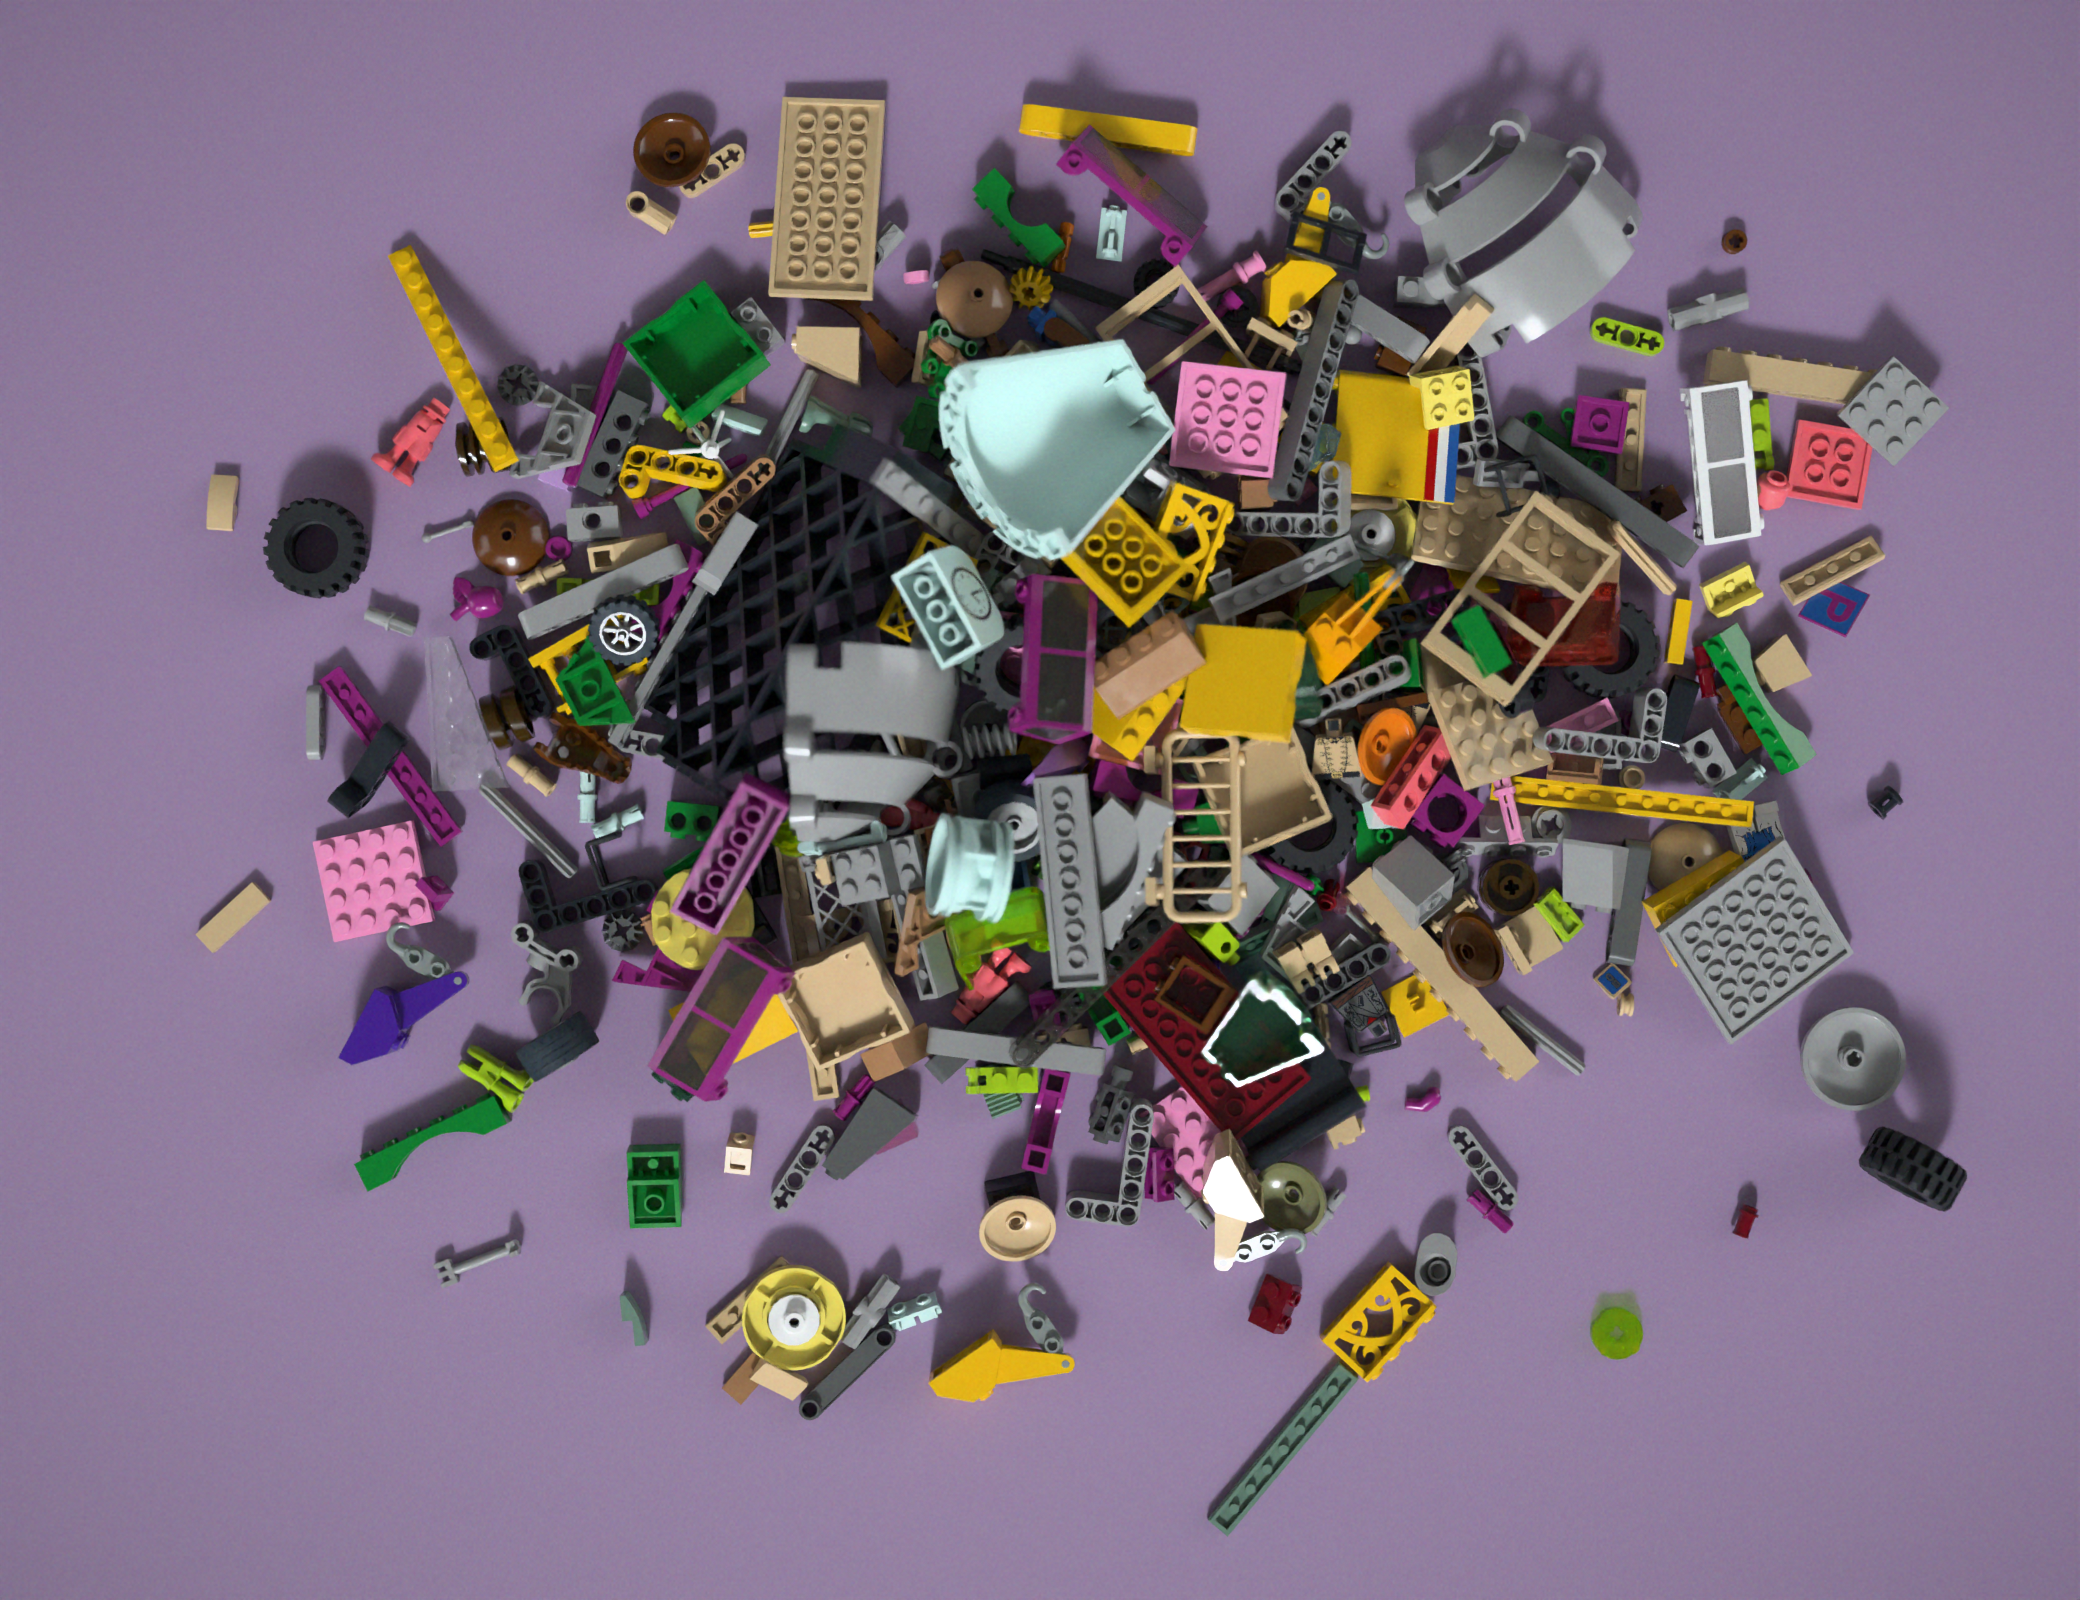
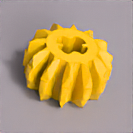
M1030 266L1028 271L1022 267L1019 269L1018 274L1012 276L1009 292L1013 293V301H1020L1019 309L1027 305L1030 312L1034 306H1038L1041 309L1044 303L1050 301L1053 285L1049 284L1050 276H1042L1043 268L1035 272L1033 266Z

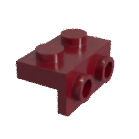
M1266 1273L1248 1321L1273 1334H1284L1291 1325V1315L1294 1308L1300 1303L1302 1287Z

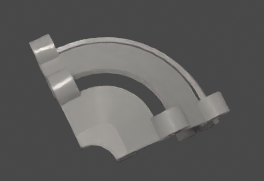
M1513 108L1501 111L1493 125H1456L1446 130L1436 143L1418 154L1415 160V188L1408 191L1404 198L1407 213L1421 228L1430 264L1425 267L1423 278L1425 286L1432 297L1437 300L1444 299L1453 317L1456 316L1474 293L1495 309L1468 341L1469 345L1480 357H1486L1505 347L1511 334V324L1515 326L1524 341L1528 343L1564 321L1591 300L1616 276L1633 255L1635 249L1628 239L1637 234L1643 220V214L1636 200L1602 166L1606 156V147L1599 138L1593 135H1581L1574 139L1570 145L1530 131L1531 123L1528 116L1524 112ZM1510 125L1519 132V135L1510 136L1502 130L1501 126ZM1576 152H1587L1594 157L1595 161L1585 162L1577 156ZM1511 154L1483 183L1464 197L1447 206L1452 198L1462 190L1461 177L1464 175L1470 178L1478 177L1490 165L1505 155ZM1565 172L1573 177L1579 186L1578 191L1560 213L1541 231L1493 266L1469 279L1466 277L1458 262L1459 260L1488 245L1521 221L1553 190Z
M843 643L842 670L818 669V650L814 645H789L785 757L786 761L789 762L790 824L792 829H796L799 842H836L844 838L860 836L871 830V823L873 821L881 822L883 811L893 806L902 809L904 812V822L901 827L895 830L887 829V836H901L909 829L912 819L906 805L934 774L940 778L948 779L960 773L964 765V755L961 749L950 741L961 692L960 678L955 665L942 670L933 652L887 645ZM814 731L865 732L921 738L927 740V751L924 759L880 753L815 751ZM943 748H950L957 753V764L949 771H941L934 766V756L937 751ZM846 800L848 803L846 809L836 811L834 807L835 801Z

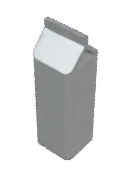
M736 511L692 582L715 595L755 532L758 524Z

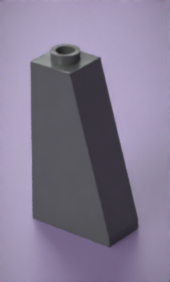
M878 1087L873 1088L822 1164L826 1168L825 1173L835 1180L839 1178L842 1180L846 1179L911 1125L919 1115Z

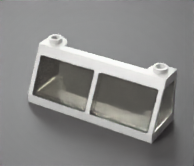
M1747 380L1679 388L1680 401H1685V406L1689 407V409H1684V414L1687 415L1696 504L1697 517H1694L1695 523H1700L1697 529H1693L1694 542L1702 545H1712L1761 536V529H1764V518L1762 514H1759L1749 406V401L1752 400L1751 385H1747Z

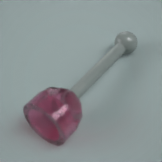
M1343 892L1337 894V905L1332 911L1339 915L1347 914L1370 936L1371 942H1379V934L1373 933L1350 911V900Z

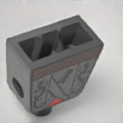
M1370 974L1328 1000V1003L1347 1022L1352 1024L1356 1031L1361 1032L1368 1027L1373 1036L1377 1038L1388 1030L1380 1019L1388 1012V1009Z

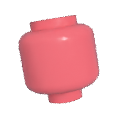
M1774 470L1761 474L1756 482L1759 507L1764 510L1780 508L1783 506L1791 488L1787 477L1783 473Z

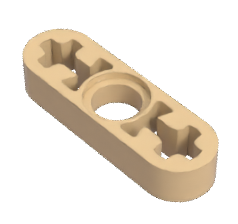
M728 144L711 155L707 166L710 164L717 165L719 167V174L716 177L710 178L706 176L704 169L701 175L707 183L703 184L699 180L695 183L696 189L693 191L690 188L684 189L687 187V184L679 186L683 195L688 198H695L741 168L746 160L742 147L737 144ZM730 151L734 153L739 152L740 154L737 156L739 160L737 162L729 160L725 163L728 168L724 170L718 159L722 157L724 162L730 158L728 154Z

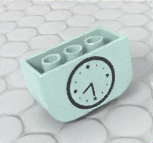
M947 546L931 551L892 576L942 670L965 661L1003 637L1004 623L972 561L961 549L955 546Z

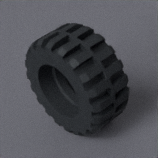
M304 498L302 502L299 500L291 502V507L288 509L285 507L281 508L278 511L280 516L277 519L272 518L268 524L272 526L270 533L265 532L264 539L268 540V545L263 547V554L267 555L269 559L266 561V565L269 570H273V577L277 582L282 583L283 587L297 594L321 599V597H335L338 592L344 593L349 590L348 586L351 583L356 584L359 581L358 574L360 571L365 572L367 567L364 564L365 557H369L370 550L366 549V543H369L367 534H364L362 531L364 526L359 520H356L355 515L350 510L322 498ZM315 524L331 528L338 540V553L334 562L321 572H309L299 565L295 553L296 543L301 533Z
M1616 599L1615 602L1597 600L1581 607L1558 637L1559 646H1556V654H1559L1560 661L1557 663L1560 669L1563 668L1565 679L1568 682L1571 681L1574 684V688L1578 691H1584L1589 696L1601 698L1622 696L1637 690V687L1645 684L1649 680V674L1654 673L1657 667L1654 664L1655 660L1660 657V650H1657V643H1660L1659 635L1655 636L1653 629L1656 626L1653 621L1649 622L1647 620L1648 614L1646 612L1637 610L1635 608L1636 605L1631 602H1622V599ZM1604 624L1620 628L1627 636L1630 644V655L1626 665L1612 673H1605L1595 669L1588 661L1585 652V642L1588 634L1597 626Z
M1019 613L1011 615L1008 620L1002 618L1004 623L1003 637L976 653L974 659L975 666L973 669L974 676L977 677L976 685L978 690L984 691L983 698L987 702L992 700L995 703L994 708L998 711H1001L1002 708L1010 710L1015 703L1020 701L1021 685L1014 683L1006 677L1000 666L1001 657L1005 650L1012 646L1023 645L1024 617H1020ZM1042 616L1040 646L1042 648L1071 651L1069 646L1070 639L1067 634L1062 635L1060 633L1061 627L1056 623L1053 626L1048 623L1049 619ZM1043 653L1049 663V672L1046 678L1038 683L1037 716L1045 714L1047 708L1051 710L1055 708L1059 700H1063L1066 696L1070 679V655Z
M1315 780L1332 816V829L1328 839L1322 845L1312 849L1300 848L1289 839L1264 848L1276 863L1294 872L1314 874L1332 869L1333 866L1345 859L1348 852H1351L1354 847L1353 842L1358 835L1357 823H1359L1354 809L1356 807L1347 796L1348 793L1331 780Z
M1884 1126L1875 1129L1859 1158V1166L1872 1177L1921 1204L1943 1212L1951 1209L1967 1180L1966 1170L1949 1157L1910 1136Z

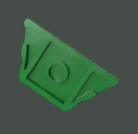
M588 635L585 638L586 642L577 654L574 653L569 660L568 666L562 669L555 679L577 724L588 726L635 723L636 720L605 659L601 657L602 654L600 652H596L593 649L594 644L590 642Z

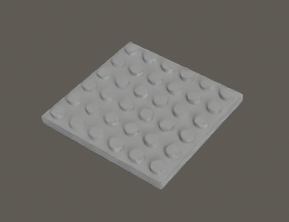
M1781 836L1654 929L1722 1036L1730 1045L1854 953L1787 841Z

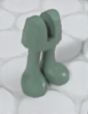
M809 396L801 419L800 432L807 433L816 423L825 424L833 428L838 423L872 437L873 423L854 411L850 415H846L822 402L819 398Z

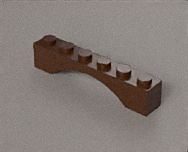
M804 298L805 300L833 305L855 319L872 342L879 372L896 388L913 373L916 354L908 347L903 349L897 343L899 338L890 329L884 331L878 325L881 321L871 311L865 313L860 308L862 305L860 300Z

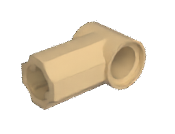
M634 191L626 198V207L633 217L640 219L665 236L670 232L677 219L676 215L649 199L643 192ZM634 200H643L645 202L644 208L640 211L633 210L631 205Z

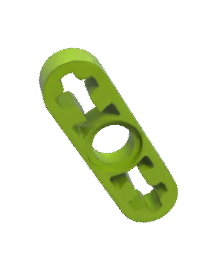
M1598 318L1590 326V336L1594 341L1645 356H1655L1664 347V338L1660 333L1610 318ZM1605 324L1606 330L1613 331L1615 327H1618V330L1615 332L1614 340H1612L1613 334L1605 333L1603 336H1600V331L1596 327ZM1623 330H1629L1633 333L1634 339L1632 343L1625 344L1621 341L1620 333ZM1640 334H1642L1643 336L1640 340L1649 341L1651 338H1654V343L1658 344V347L1649 350V345L1641 342L1639 347H1636V344L1639 341Z

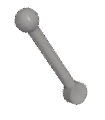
M466 521L463 524L432 534L424 533L422 540L425 543H429L433 538L473 527V521Z

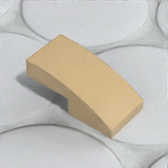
M211 474L207 502L208 530L234 531L238 509L235 504L239 486L237 476Z

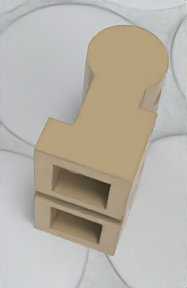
M1316 927L1296 938L1301 948H1298L1291 941L1272 952L1298 994L1305 991L1301 984L1303 978L1307 980L1311 987L1316 985L1312 971H1308L1306 967L1308 963L1312 962L1314 966L1313 971L1319 975L1322 981L1327 979L1323 970L1324 966L1328 965L1333 974L1340 971L1322 933Z

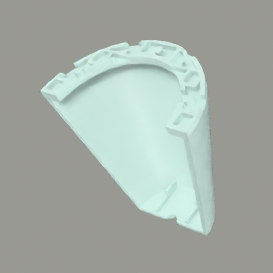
M1123 339L964 363L957 366L945 381L947 389L941 393L939 421L944 449L950 447L954 462L950 464L953 474L981 519L987 517L997 528L993 532L1005 543L1023 554L1034 558L1047 556L1049 560L1072 552L1176 431L1170 417L1161 406L1157 395L1153 391L1146 389L1144 385L1146 380L1145 374L1139 368L1130 348L1127 347Z

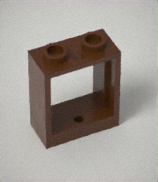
M1183 953L1181 958L1176 956L1168 967L1171 973L1167 979L1161 978L1153 991L1157 993L1154 1000L1208 1034L1236 992V987ZM1185 964L1222 988L1203 1019H1200L1165 996Z

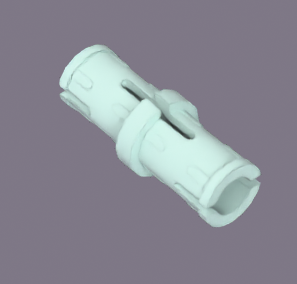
M581 771L580 794H577V800H580L579 823H596L595 800H598V795H595L596 775Z
M637 803L635 806L620 813H612L611 817L591 825V828L594 830L595 837L599 838L616 831L622 832L625 830L624 827L645 819V816L641 813L643 811Z

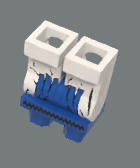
M1777 801L1754 806L1751 828L1726 825L1734 852L1742 856L1745 862L1779 836L1785 839L1777 812L1779 811Z

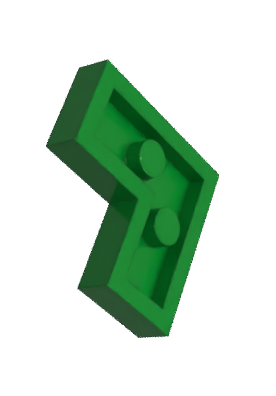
M916 396L902 447L928 454L934 429L940 430V402Z

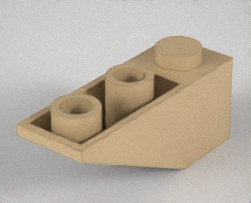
M666 532L589 543L587 552L591 574L619 569L668 547Z

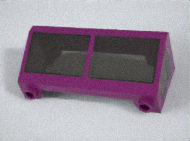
M1091 125L1081 133L1056 163V166L1071 176L1080 175L1089 169L1165 235L1161 245L1162 255L1174 267L1179 264L1208 227Z
M1031 574L1016 581L1015 586L1017 601L1025 603L1020 701L1015 703L1009 710V731L1061 744L1092 733L1098 595L1082 579Z
M752 936L723 937L647 1066L657 1074L705 1102L720 1100L728 1091V1081L724 1078L773 995L785 993L790 988L791 980L796 972Z

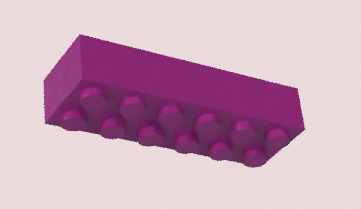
M745 771L678 892L670 912L717 936L789 809L791 795Z

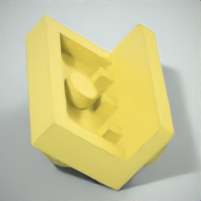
M1746 562L1699 584L1708 611L1717 618L1730 616L1735 610L1743 606L1752 605L1757 599L1764 596L1763 591L1756 586L1750 566Z

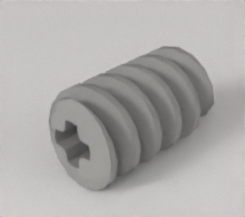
M1007 723L1003 724L1002 731L999 730L997 724H993L991 732H989L986 725H983L981 733L978 732L976 726H972L970 734L966 727H963L965 752H967L970 759L974 758L975 751L978 752L980 758H984L986 750H988L991 757H994L996 749L999 750L1001 756H1005L1007 748H1009L1011 755H1015L1017 749L1016 732L1009 731Z

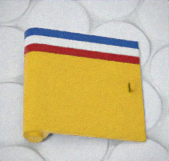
M1339 369L1332 390H1335V395H1338L1333 461H1344L1350 466L1351 493L1453 505L1455 502L1460 423L1430 430L1425 429L1420 388L1410 385L1409 377ZM1336 466L1332 470V475L1335 479L1339 475Z

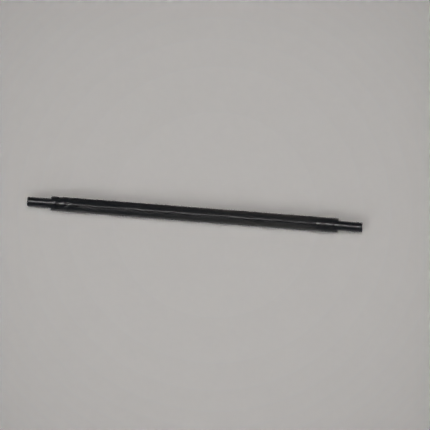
M983 249L980 258L1004 267V270L1014 274H1018L1019 269L1022 267L1028 271V268L1033 266L1035 272L1043 268L1010 255L1005 257ZM1043 268L1042 276H1050L1049 284L1053 285L1055 289L1116 311L1131 301V299ZM1153 307L1138 317L1140 320L1187 337L1200 325ZM1214 331L1201 341L1233 353L1217 331ZM1231 336L1242 353L1245 354L1250 343ZM1255 345L1248 359L1268 365L1275 352ZM1280 354L1272 368L1292 375L1294 373L1300 375L1302 364H1299L1296 359Z

